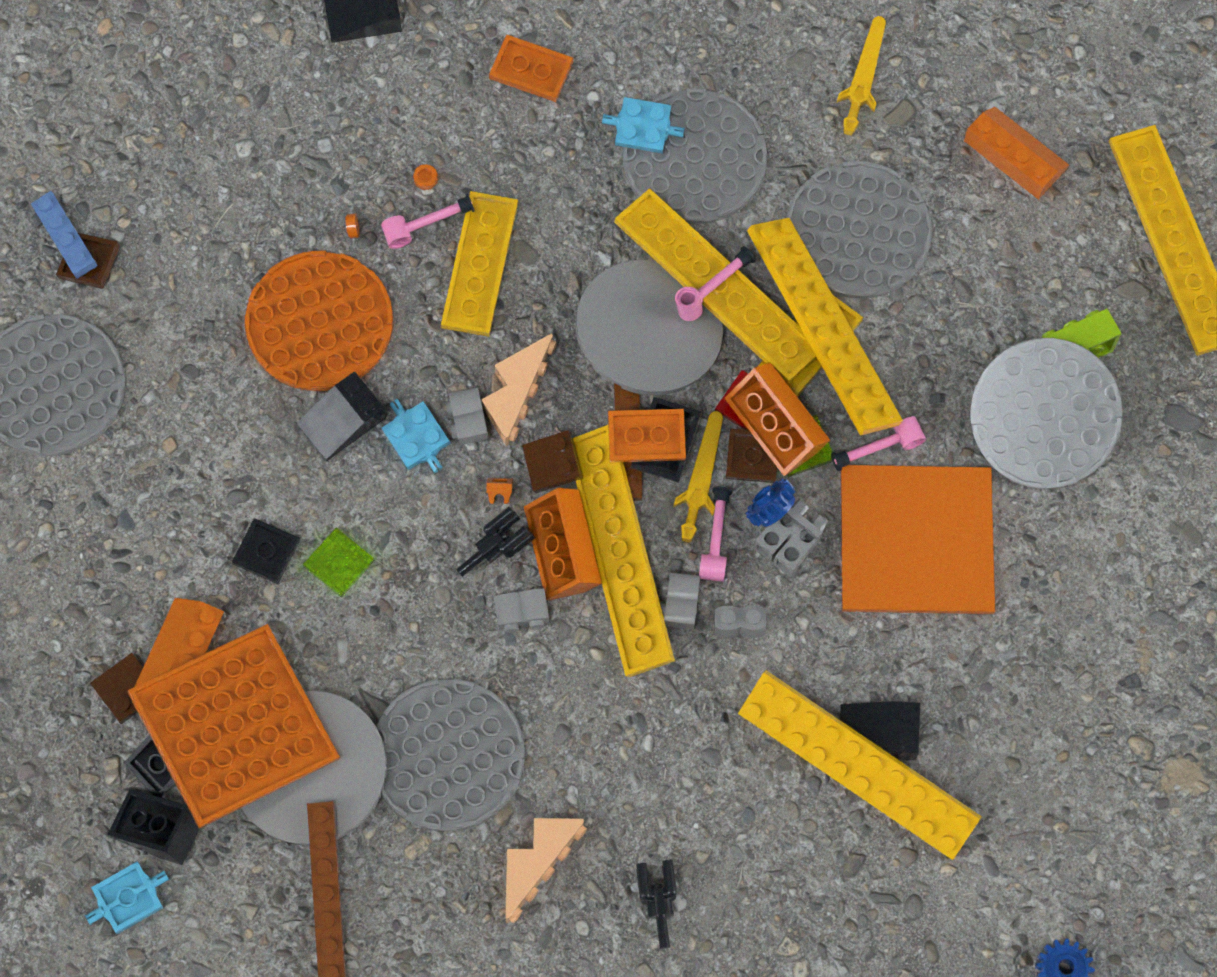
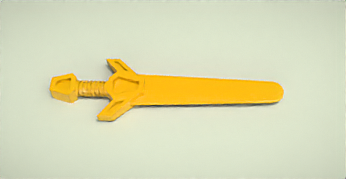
M877 16L872 21L851 86L840 92L836 103L847 99L851 103L848 117L844 118L843 130L846 135L852 136L858 127L857 117L860 106L867 104L873 112L876 108L877 103L870 91L886 25V20L882 16Z
M713 411L708 417L688 489L675 498L673 506L674 508L686 502L689 507L686 523L681 525L682 541L691 543L697 532L695 522L698 511L705 507L712 516L714 515L715 506L708 494L723 421V415L718 411Z

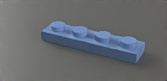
M52 191L31 203L77 279L98 266Z

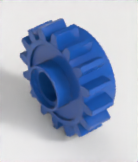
M781 479L779 482L775 481L772 486H766L757 493L752 500L753 504L747 507L746 517L754 526L762 525L767 527L774 524L793 506L795 502V497L793 496L796 492L795 488L787 479Z
M1065 939L1062 945H1060L1058 940H1054L1053 948L1046 945L1043 948L1046 954L1040 953L1037 957L1042 961L1035 965V969L1040 970V974L1037 977H1089L1088 974L1095 972L1094 968L1088 966L1093 961V958L1085 957L1088 949L1085 948L1080 951L1078 949L1079 942L1071 946L1069 945V939ZM1059 963L1069 965L1071 973L1068 975L1061 973Z

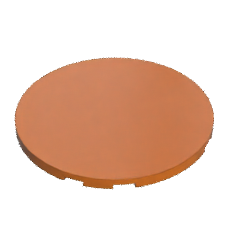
M323 250L303 252L280 261L267 271L268 273L259 283H256L248 299L249 302L245 314L246 336L249 347L258 363L278 381L302 390H330L354 371L362 378L376 366L385 353L393 329L391 301L379 277L372 270L361 264L359 260L342 253L336 254Z

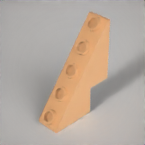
M552 333L495 365V374L503 388L483 398L482 409L506 446L510 444V441L515 442L519 433L517 425L520 419L524 420L528 413V400L535 397L538 390L536 382L539 376L543 377L548 366L546 359L548 355L554 354L557 341L553 340Z
M534 818L533 849H507L506 923L510 921L515 923L523 912L520 908L526 901L530 903L539 892L537 887L541 881L547 882L555 871L553 866L558 860L563 861L571 851L569 846L574 839L579 841L587 831V828L584 827V819Z

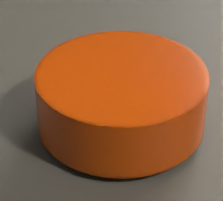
M420 165L413 173L415 185L422 190L432 189L437 184V171L431 165Z
M356 213L347 214L345 222L349 238L360 237Z

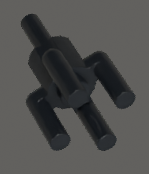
M507 507L484 526L483 531L486 536L475 544L479 551L456 570L463 577L485 558L490 564L502 554L507 558H511L534 540L535 536L523 526L512 536L508 537L505 531L521 518L510 507Z
M673 860L662 861L664 884L650 886L647 863L636 864L640 902L647 907L648 919H656L660 949L670 948L667 917L674 915L672 901L676 899L677 894Z

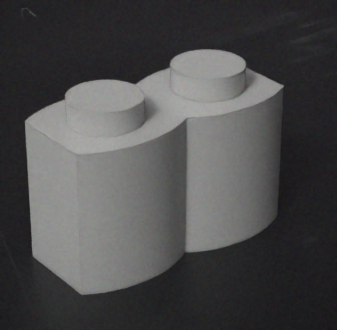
M478 388L449 393L450 401H446L445 404L448 416L453 415L454 424H450L452 438H458L459 445L487 440L488 433Z
M670 573L669 580L664 579L662 594L667 595L666 604L661 603V609L666 627L694 630L700 576Z
M532 589L494 596L499 630H504L505 633L517 632L523 626H529L530 629L543 628L545 623H549L544 589Z
M752 605L741 609L734 606H721L714 611V635L717 637L733 638L741 635L746 638H758L765 635L766 609L761 606Z

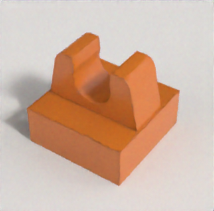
M488 478L486 493H488L489 502L494 504L495 496L501 494L504 497V504H508L513 489V478Z

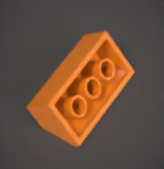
M996 107L982 112L967 128L964 141L1038 200L1069 167L1067 162Z
M771 362L753 368L725 397V400L783 476L788 475L815 456L830 441Z
M556 488L525 505L524 511L528 527L535 536L532 544L546 600L550 601L585 593L602 584L579 490Z
M175 598L135 687L207 653L224 611L201 601Z

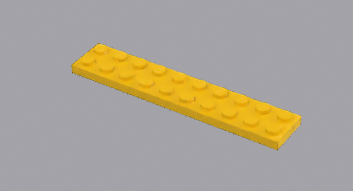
M1156 125L1111 137L1109 139L1110 147L1196 356L1217 350V271Z
M650 188L615 218V224L683 287H693L698 290L730 264L719 251ZM739 270L703 298L702 305L766 364L771 362L787 384L791 383L817 359L800 326Z
M790 218L751 225L747 230L750 238L860 436L899 426L903 419Z
M608 425L573 438L583 478L577 480L576 484L580 492L626 677H632L675 662L624 463L610 462L609 433Z
M767 670L763 672L738 712L740 716L951 860H954L982 818L981 815Z

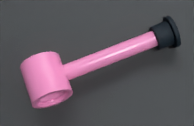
M468 193L465 194L466 197L457 200L458 203L408 223L400 215L384 220L381 223V227L389 248L398 249L408 245L412 241L410 232L459 212H462V214L471 210L475 212Z
M745 246L741 247V251L735 256V260L700 289L683 287L677 291L675 295L678 314L683 320L694 321L698 319L703 312V298L740 267H745L749 263L756 261L748 248Z
M911 416L903 419L899 426L893 427L895 431L893 435L849 452H832L831 459L837 471H841L842 467L850 465L851 461L897 443L902 445L904 450H910L923 444L926 441V437L916 417Z
M718 486L712 488V493H714L713 502L716 504L709 554L701 555L699 576L703 580L724 582L727 557L719 554L725 505L728 504L732 490L727 487Z

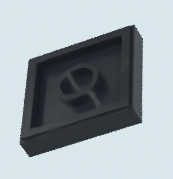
M254 518L232 560V564L278 584L300 542V538Z

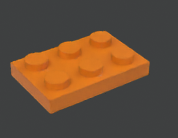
M506 34L489 73V79L556 102L573 64V57Z
M684 409L608 411L610 462L686 460Z

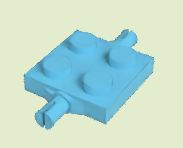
M627 97L623 99L622 109L618 116L603 114L602 124L616 126V146L663 154L664 144L668 136L683 138L685 129L684 127L670 126L671 105Z
M399 399L394 400L399 409H397L392 401L390 406L397 416L393 421L382 427L386 437L408 470L420 463L428 462L433 472L437 473L438 470L434 463L439 470L443 466L436 458V455L441 449L451 444L424 401L408 410L403 408Z
M138 861L91 887L97 898L99 908L85 915L88 923L91 925L104 917L110 922L116 934L121 933L163 909L157 897L155 887L169 881V878L164 870L150 878L144 873Z

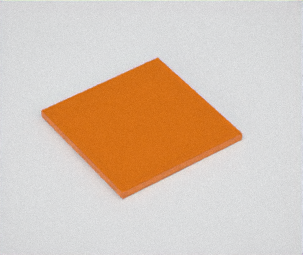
M847 465L842 467V612L994 614L995 588L991 467Z
M268 624L128 690V695L199 829L340 758Z

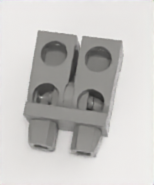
M800 499L793 504L791 509L781 519L768 526L756 538L753 549L770 563L774 559L773 565L790 578L795 574L797 568L814 547L821 541L823 531L828 522L818 514L811 522L803 516L808 512L809 507Z

